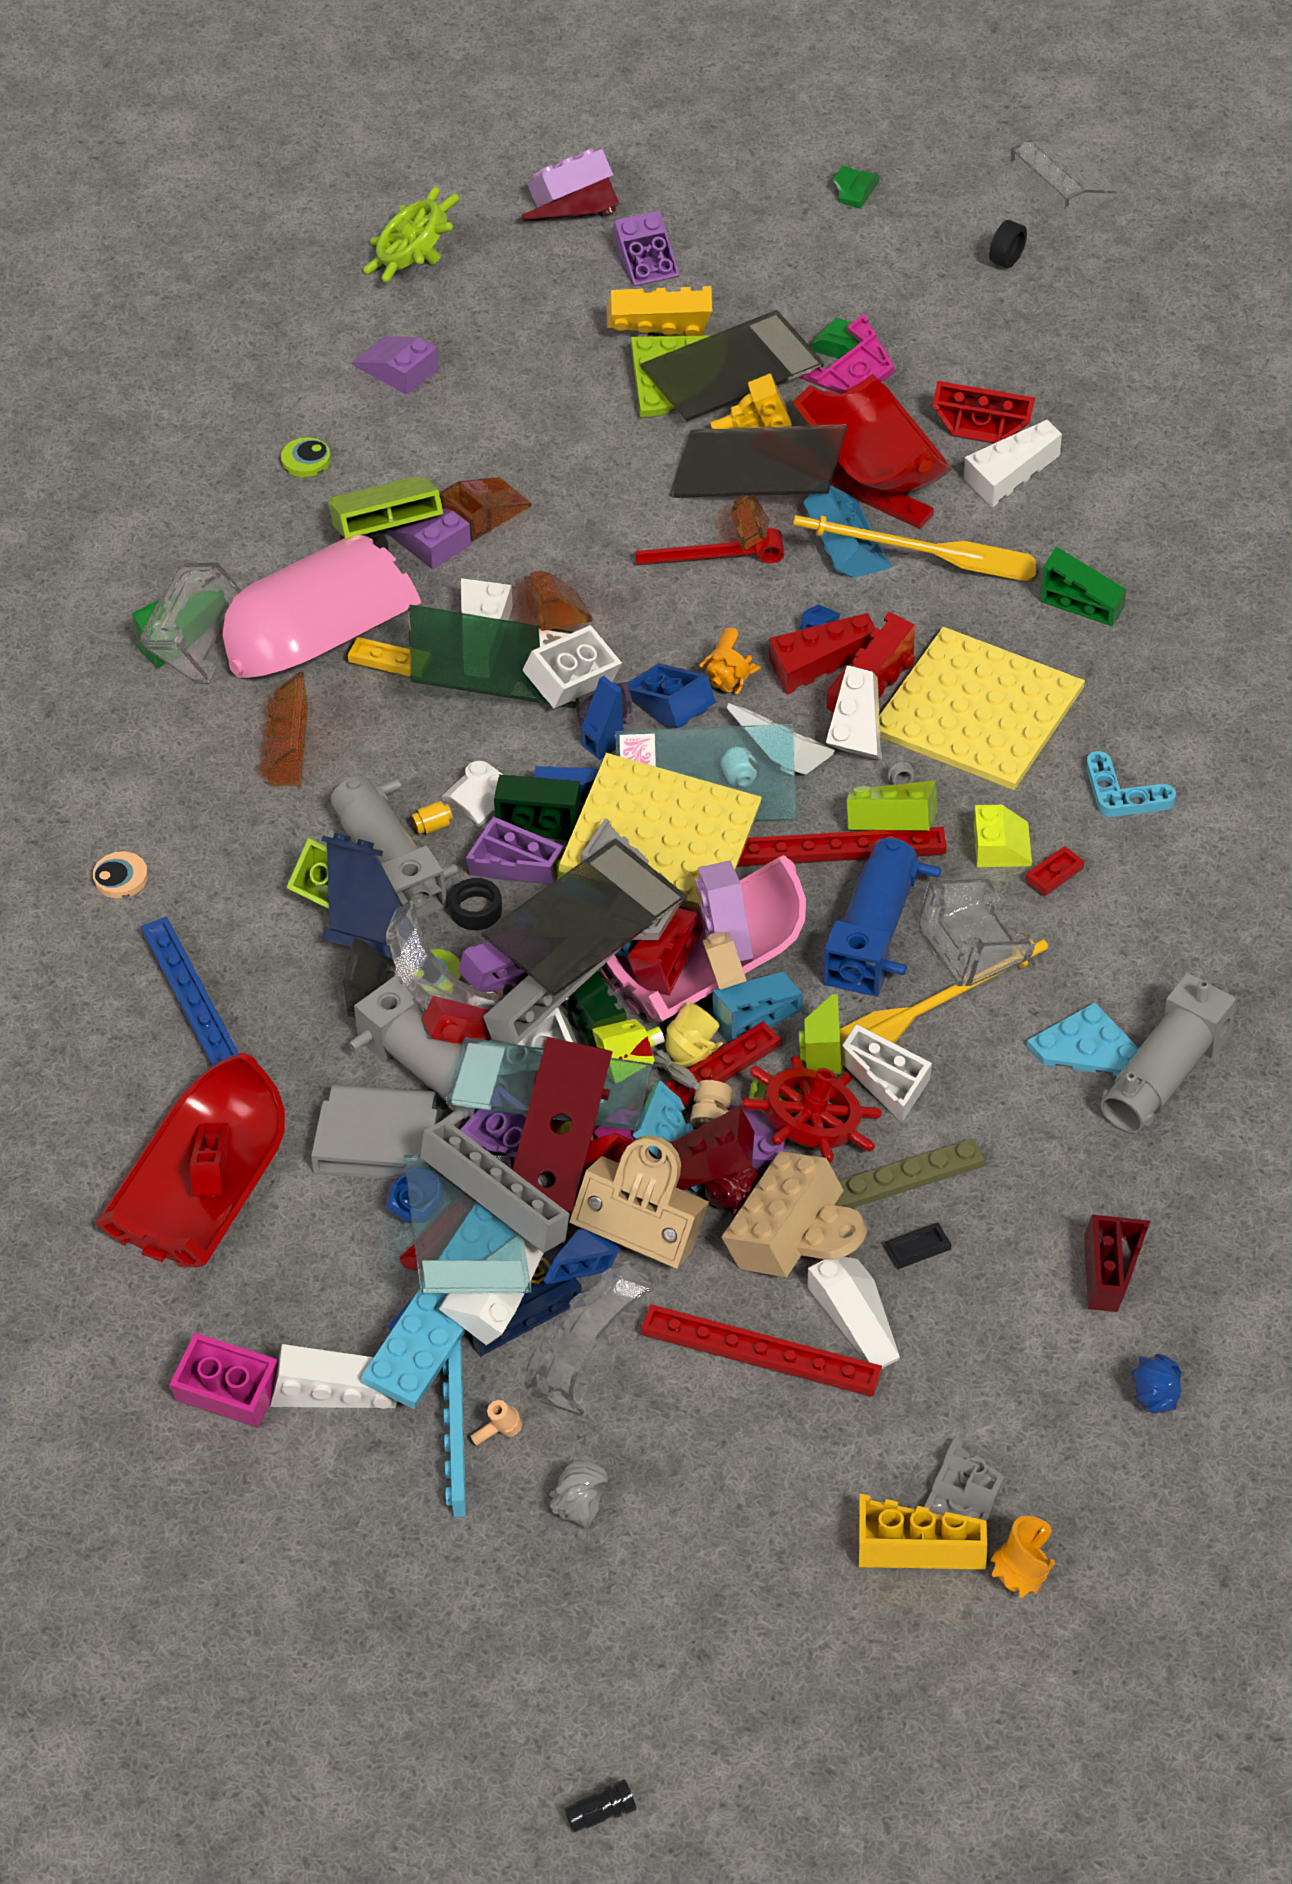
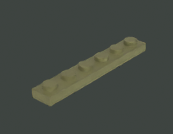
M972 1138L839 1180L844 1191L835 1205L855 1208L984 1167L985 1159Z

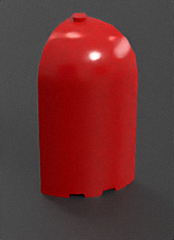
M871 374L858 385L847 388L846 393L836 394L834 391H822L809 385L792 402L847 474L867 488L880 492L914 491L936 482L952 470L945 457L899 400L874 374Z
M239 1053L222 1060L199 1076L180 1095L96 1220L95 1224L124 1246L130 1242L143 1249L142 1255L163 1262L167 1258L177 1261L176 1263L180 1267H200L207 1264L277 1153L285 1133V1109L279 1090L253 1056ZM203 1123H229L226 1181L223 1194L212 1198L193 1196L190 1162L199 1125Z

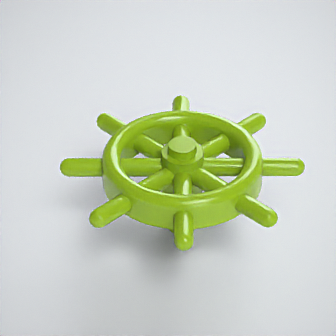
M435 186L431 189L426 199L416 201L407 207L400 205L398 207L399 213L386 225L381 235L371 238L370 243L372 246H376L377 257L363 268V272L369 275L384 264L387 268L382 275V280L387 283L392 279L396 270L408 267L415 262L421 265L426 259L430 265L436 264L440 260L441 254L433 246L442 233L453 229V224L447 222L446 211L459 201V195L454 193L439 205L436 199L440 194V189Z

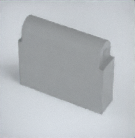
M333 1084L329 1101L322 1102L311 1155L314 1173L397 1179L408 1169L430 1172L428 1163L420 1158L424 1130L439 1123L436 1092Z

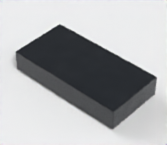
M937 1222L886 1241L885 1249L898 1270L951 1250V1243Z

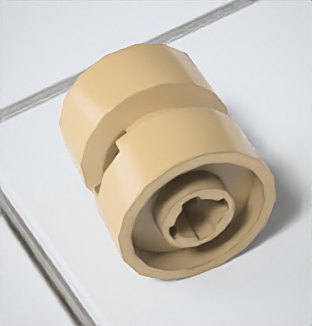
M714 1080L698 1082L700 1088L695 1090L694 1102L696 1104L692 1107L690 1124L697 1129L729 1112L727 1109L730 1108L733 1089L729 1085Z

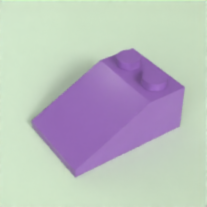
M384 336L352 361L353 366L406 395L439 369L437 347L419 337Z
M442 508L443 514L383 529L385 533L431 569L436 568L471 545L470 524L453 510Z
M730 1105L729 1111L738 1106ZM741 1106L755 1132L752 1166L757 1170L758 1180H760L778 1152H785V1141L780 1145H774L771 1138L777 1130L771 1125L765 1113L760 1110H747Z

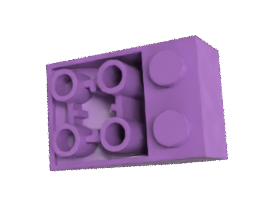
M660 211L614 221L612 228L613 239L633 286L680 276Z

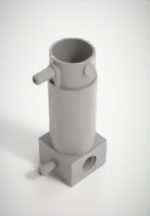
M356 776L349 778L334 790L331 796V804L353 843L357 844L358 839L373 842L374 849L383 851L382 856H378L410 921L447 907L444 879L458 874V867L456 864H451L441 868L427 845L418 848L389 805L386 795L401 789V781L395 779L380 786H374L366 777Z
M1186 973L1166 998L1165 1014L1162 1020L1117 1075L1115 1084L1111 1089L1104 1090L1100 1104L1105 1117L1114 1126L1128 1133H1137L1144 1126L1151 1125L1155 1113L1163 1108L1202 1056L1206 1055L1212 1059L1231 1035L1237 998L1210 985L1207 981Z
M395 975L354 1005L358 1036L349 1042L352 1050L357 1051L362 1046H365L383 1062H386L393 1056L447 1102L448 1107L453 1112L444 1119L453 1125L467 1117L471 1118L481 1106L451 1102L467 1048L462 1043L455 1044L430 1037L422 1021L425 1013L424 997L400 976ZM497 1078L494 1092L499 1087L508 1094L507 1085Z

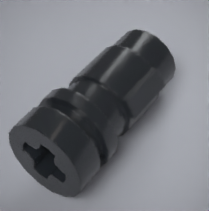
M625 1779L614 1783L613 1788L610 1785L606 1786L603 1792L590 1795L564 1808L574 1833L602 1823L610 1817L615 1816V1818H619L622 1816V1812L628 1814L637 1810L634 1798Z

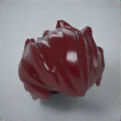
M752 1166L751 1168L703 1183L705 1197L712 1206L720 1209L730 1208L732 1214L737 1215L757 1185L759 1176L757 1170Z

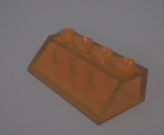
M298 672L274 691L273 702H269L268 712L269 718L272 717V720L267 721V737H270V741H265V756L268 757V760H263V776H268L269 787L301 786L308 716L304 672Z

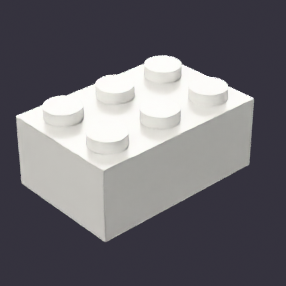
M589 625L531 651L522 671L553 708H557L596 690L598 681L602 676L613 682L622 662L594 628Z

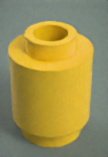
M441 801L417 809L416 813L411 814V819L418 835L422 833L427 835L450 826L449 820L453 819V815L448 804L443 805Z

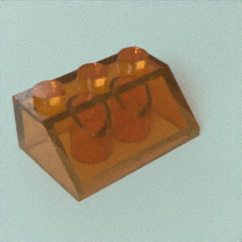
M534 571L529 576H524L527 605L541 631L592 622V616L578 592L569 585L545 571Z

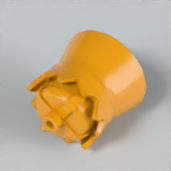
M726 628L719 637L716 649L705 658L699 667H706L705 674L708 675L709 682L713 688H719L723 692L735 690L737 695L748 679V676L758 671L761 667L756 664H749L752 660L750 655L743 658L732 649L738 639V631L735 628Z
M1034 1516L1018 1517L1013 1523L1007 1542L994 1552L990 1560L995 1563L992 1576L999 1577L1008 1590L1018 1591L1020 1598H1023L1031 1591L1037 1594L1046 1580L1049 1571L1055 1565V1560L1050 1559L1048 1561V1558L1040 1549L1051 1536V1526L1046 1521Z

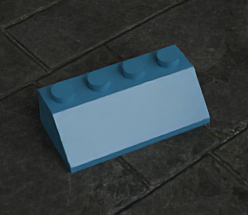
M824 481L803 501L808 511L806 513L808 518L819 520L820 515L826 516L827 522L873 531L857 499ZM824 532L822 536H819L825 544V551L834 561L833 567L840 574L845 573L854 578L892 567L881 544L878 542Z

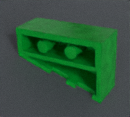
M1055 547L1043 566L1041 603L1109 626L1114 625L1125 607L1126 589L1060 548Z

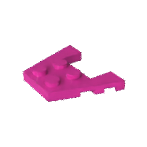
M863 314L847 326L848 333L860 342L857 346L827 369H823L819 365L794 376L843 394L846 393L847 388L858 385L871 374H874L883 382L895 373V368L883 345L877 339L876 333L871 328L866 315Z

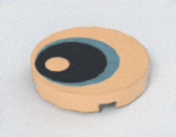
M126 851L114 852L104 856L96 863L93 869V881L98 892L106 897L119 899L123 898V895L129 894L133 896L141 891L148 881L147 865L135 853Z

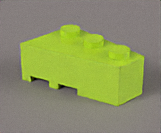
M936 780L877 787L860 786L851 789L847 797L848 830L929 831L938 811Z

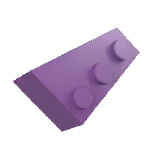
M492 817L467 855L466 862L469 873L472 876L554 885L557 881L556 862L563 857L565 849L564 846Z

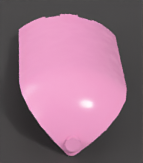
M363 535L344 538L247 586L234 597L225 613L222 633L230 670L238 678L264 676L285 670L319 656L422 602L408 574L402 575L394 564L396 558L384 547L379 549L373 544V539Z
M784 855L740 880L753 952L752 959L740 961L744 974L782 953L797 939L805 922L806 897L796 874L794 863ZM689 909V911L698 913L703 931L670 996L661 994L658 991L646 990L638 985L629 959L626 957L614 955L599 968L615 992L620 989L628 998L625 1000V1003L638 1015L642 1012L645 1013L648 1021H664L678 1013L687 1001L695 1003L711 994L713 990L719 989L702 941L705 940L704 928H706L705 920L702 919L700 911Z

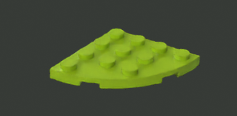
M728 335L631 337L630 344L640 418L668 414L671 409L682 405L686 407L704 396L718 381L726 363Z

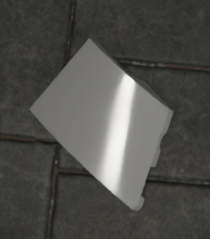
M954 1438L924 1507L929 1508V1511L935 1514L944 1515L946 1512L988 1521L1004 1476L994 1468L989 1467L980 1456L976 1455L973 1457L962 1448V1441Z

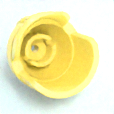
M687 1001L676 1018L666 1028L665 1047L674 1063L682 1065L684 1068L692 1066L706 1059L712 1052L723 1045L722 1042L714 1043L710 1041L719 1028V1022L698 1005Z

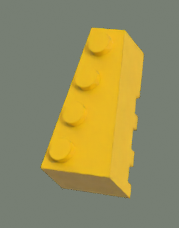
M703 286V291H691V287H681L679 292H667L666 288H656V290L650 293H645L643 289L611 290L607 300V328L619 331L634 330L642 333L655 332L665 335L702 336L712 313V287Z
M859 1494V1567L986 1569V1520L946 1512L944 1515L935 1514L926 1507L917 1506L916 1509L898 1506L897 1501L886 1499L885 1503L871 1500L869 1495Z

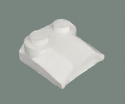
M474 761L466 767L465 775L441 796V799L448 802L480 827L495 815L494 795L499 774L502 773L487 762Z

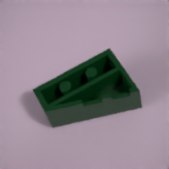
M598 971L564 1001L567 1008L571 1007L573 1010L572 1018L576 1028L581 1027L583 1030L582 1038L584 1044L592 1047H597L592 1029L627 1020L626 1011L624 1008H616L614 1004L618 1003L615 995L609 996L607 992L609 990L608 985Z

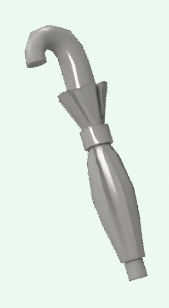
M651 1047L655 1063L652 1065L653 1067L665 1069L674 1080L684 1086L694 1088L695 1090L700 1088V1084L687 1068L674 1063L669 1054L663 1052L662 1049L657 1050L655 1047Z

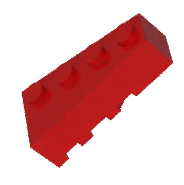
M890 611L884 617L886 624L881 630L876 628L870 635L872 640L866 649L860 648L852 662V667L872 671L877 676L879 699L884 690L890 684L893 685L898 680L899 675L905 669H909L915 660V624ZM846 667L827 690L826 709L832 712L835 711Z
M865 613L769 638V660L786 695L794 692L796 687L803 684L807 686L813 683L815 678L825 673L829 675L836 672V668L844 664H852L858 650L868 647L872 640L870 635L876 629L869 614Z

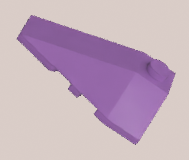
M498 1087L492 1095L490 1106H481L460 1131L484 1149L514 1157L517 1155L528 1111Z

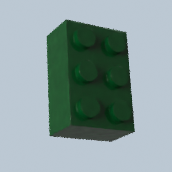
M499 774L494 795L495 817L543 838L570 840L581 814L580 781Z

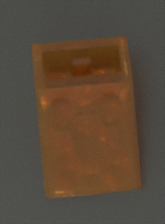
M500 477L458 481L439 492L442 508L453 510L470 524V537L472 541L532 506L531 502Z

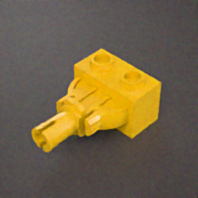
M771 373L748 382L751 393L742 398L738 405L731 407V414L710 422L716 437L735 428L741 432L748 429H767L768 432L773 434L792 426L787 407Z

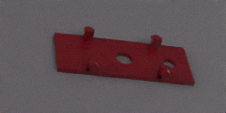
M547 1037L538 1073L535 1074L534 1089L517 1155L514 1156L512 1167L514 1172L565 1211L573 1213L580 1182H583L586 1173L583 1170L601 1099L608 1101L611 1089L604 1088L613 1051ZM565 1115L571 1120L572 1127L567 1133L557 1134L553 1132L550 1123L555 1116ZM543 1173H551L555 1176L556 1181L552 1187L544 1188L539 1184L538 1179Z

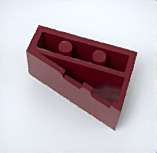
M741 1106L671 1142L678 1152L681 1161V1172L676 1188L685 1190L752 1167L755 1132ZM660 1149L657 1153V1159L662 1158V1152Z
M1092 1214L1084 1233L1088 1309L1118 1312L1148 1230L1149 1220Z

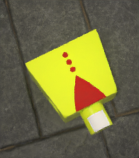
M636 1019L592 1029L597 1048L613 1051L607 1078L615 1086L622 1084L653 1065L655 1060L651 1047L665 1042L663 1033L658 1026L646 1031L645 1027Z

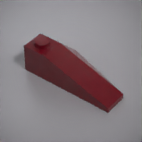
M607 177L524 213L521 217L524 221L595 215L601 212L603 216L617 211L615 206L619 205V201L610 179Z

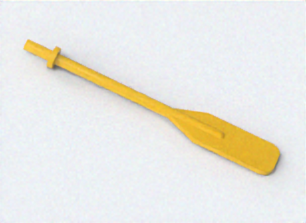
M794 515L792 525L814 529L817 536H822L824 532L932 553L962 569L1025 582L1032 581L1036 575V560L1027 553L968 541L934 544L827 522L826 516L820 515L819 520Z
M1042 939L1023 950L1021 947L1016 946L1011 949V956L912 1007L874 1011L840 1029L841 1054L842 1045L856 1024L895 1043L917 1016L1016 965L1021 969L1028 966V959L1048 949L1047 942ZM841 1063V1070H842V1069H844V1068H846V1067Z

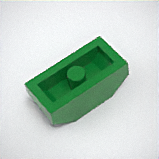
M842 165L833 179L839 190V203L861 209L878 184L879 174L855 170Z
M834 318L825 329L819 331L811 343V351L840 359L860 343L848 333L847 326L852 322Z

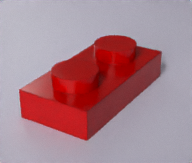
M1064 846L1026 873L1025 881L1042 895L1046 896L1084 869V860Z

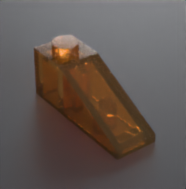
M754 494L749 497L747 495L739 497L733 502L734 506L731 509L732 518L743 550L764 540L768 531L769 518Z

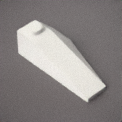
M731 703L727 705V709L772 761L780 764L779 770L793 776L795 772L808 774L831 757L835 751L810 737L797 734L794 730L774 723L772 720L744 707Z
M520 1235L484 1263H521L525 1290H450L439 1310L485 1345H488L502 1335L512 1319L544 1253Z
M841 1257L838 1259H825L809 1267L808 1289L861 1357L867 1362L882 1365V1368L899 1360L900 1356L875 1280L860 1261L855 1258Z

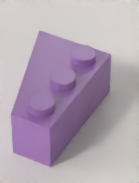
M529 924L519 929L515 928L497 938L493 937L475 947L467 948L463 951L458 971L477 993L503 990L504 985L510 984L515 988L546 960L550 945L543 938H532L533 927Z

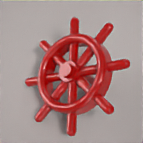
M797 1055L793 1056L790 1061L793 1069L781 1071L775 1076L770 1075L758 1066L750 1068L751 1076L765 1084L767 1089L763 1099L744 1098L741 1106L747 1110L765 1112L767 1119L777 1130L771 1138L774 1145H780L788 1138L798 1144L820 1149L822 1157L827 1158L829 1163L834 1159L831 1148L844 1145L848 1141H852L868 1152L874 1150V1142L856 1130L861 1118L878 1119L881 1117L882 1111L877 1107L860 1106L855 1095L846 1087L851 1081L849 1073H843L835 1079L834 1073L829 1069L820 1068L818 1071L805 1069L800 1057ZM793 1089H800L801 1094ZM779 1094L789 1101L779 1100ZM789 1113H796V1115L793 1117ZM835 1116L845 1117L846 1122L844 1123ZM823 1123L829 1126L830 1128H824Z

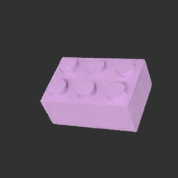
M593 148L574 158L573 156L569 157L555 166L550 165L541 169L540 172L532 175L533 180L528 182L527 186L538 208L602 179L610 178L613 176V173L603 150L600 149L594 152Z
M731 860L698 867L700 878L695 879V884L702 901L699 906L702 919L705 920L706 928H704L705 939H708L709 935L716 932H730L740 961L752 959L753 952L741 883Z

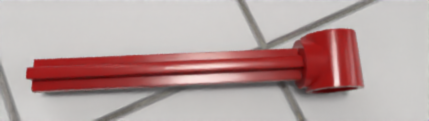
M775 528L763 529L755 536L753 541L635 551L637 565L756 554L757 559L760 558L764 563L768 564L778 563L785 555L782 533Z

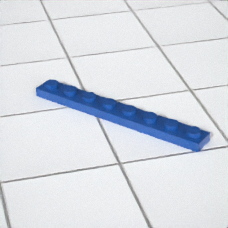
M164 917L142 925V934L211 1066L228 1057L239 1054L168 918Z

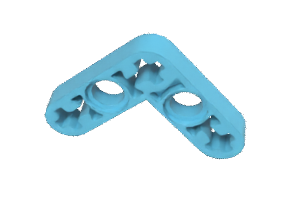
M1095 751L1088 755L1086 771L1098 810L1102 815L1115 817L1163 811L1174 806L1176 791L1171 785L1156 784L1120 789L1110 756L1102 751ZM1096 762H1099V764L1102 766V771L1099 772V767ZM1107 781L1111 783V786L1101 787L1097 783ZM1138 797L1141 798L1144 802L1141 804L1132 803L1130 799Z

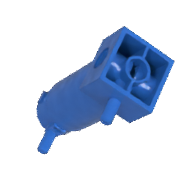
M884 838L874 844L869 860L862 868L843 922L835 920L827 941L824 956V985L878 997L887 972L905 975L907 970L906 964L889 961V946L910 888L915 885L918 874L939 878L942 870L941 867L917 861L916 851L902 840Z

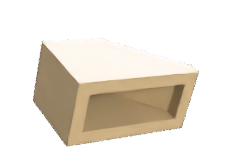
M716 932L709 935L708 939L702 940L713 975L720 990L747 981L730 932Z

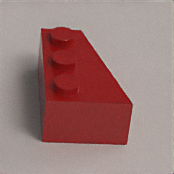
M678 908L659 940H640L627 957L638 985L646 990L658 991L661 994L670 996L703 931V926L697 912Z

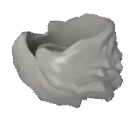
M575 1461L569 1464L560 1476L556 1489L549 1493L553 1498L550 1502V1508L553 1513L559 1514L562 1519L574 1521L584 1528H589L598 1512L600 1496L605 1490L601 1483H607L609 1480L606 1471L599 1465L589 1461Z

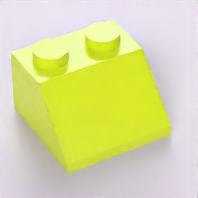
M975 805L974 837L977 867L1032 866L1028 822L1004 805Z

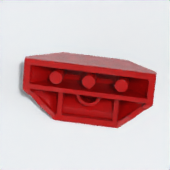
M937 381L932 405L952 436L997 443L1016 434L1030 423L1035 397Z

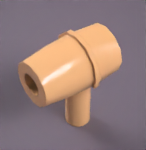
M502 1400L493 1401L487 1409L491 1422L470 1436L476 1446L498 1432L507 1437L515 1436L522 1428L519 1412Z

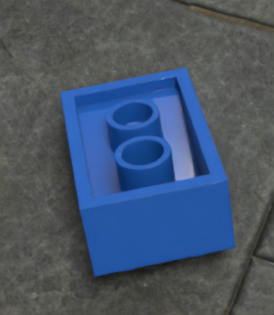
M660 663L620 687L624 695L660 723L675 728L686 725L689 719L705 713L708 707L716 703L708 675Z

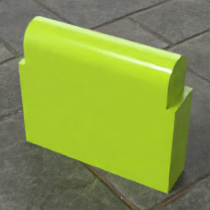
M418 476L331 497L328 502L333 526L345 539L443 514L439 490L425 477L419 478Z

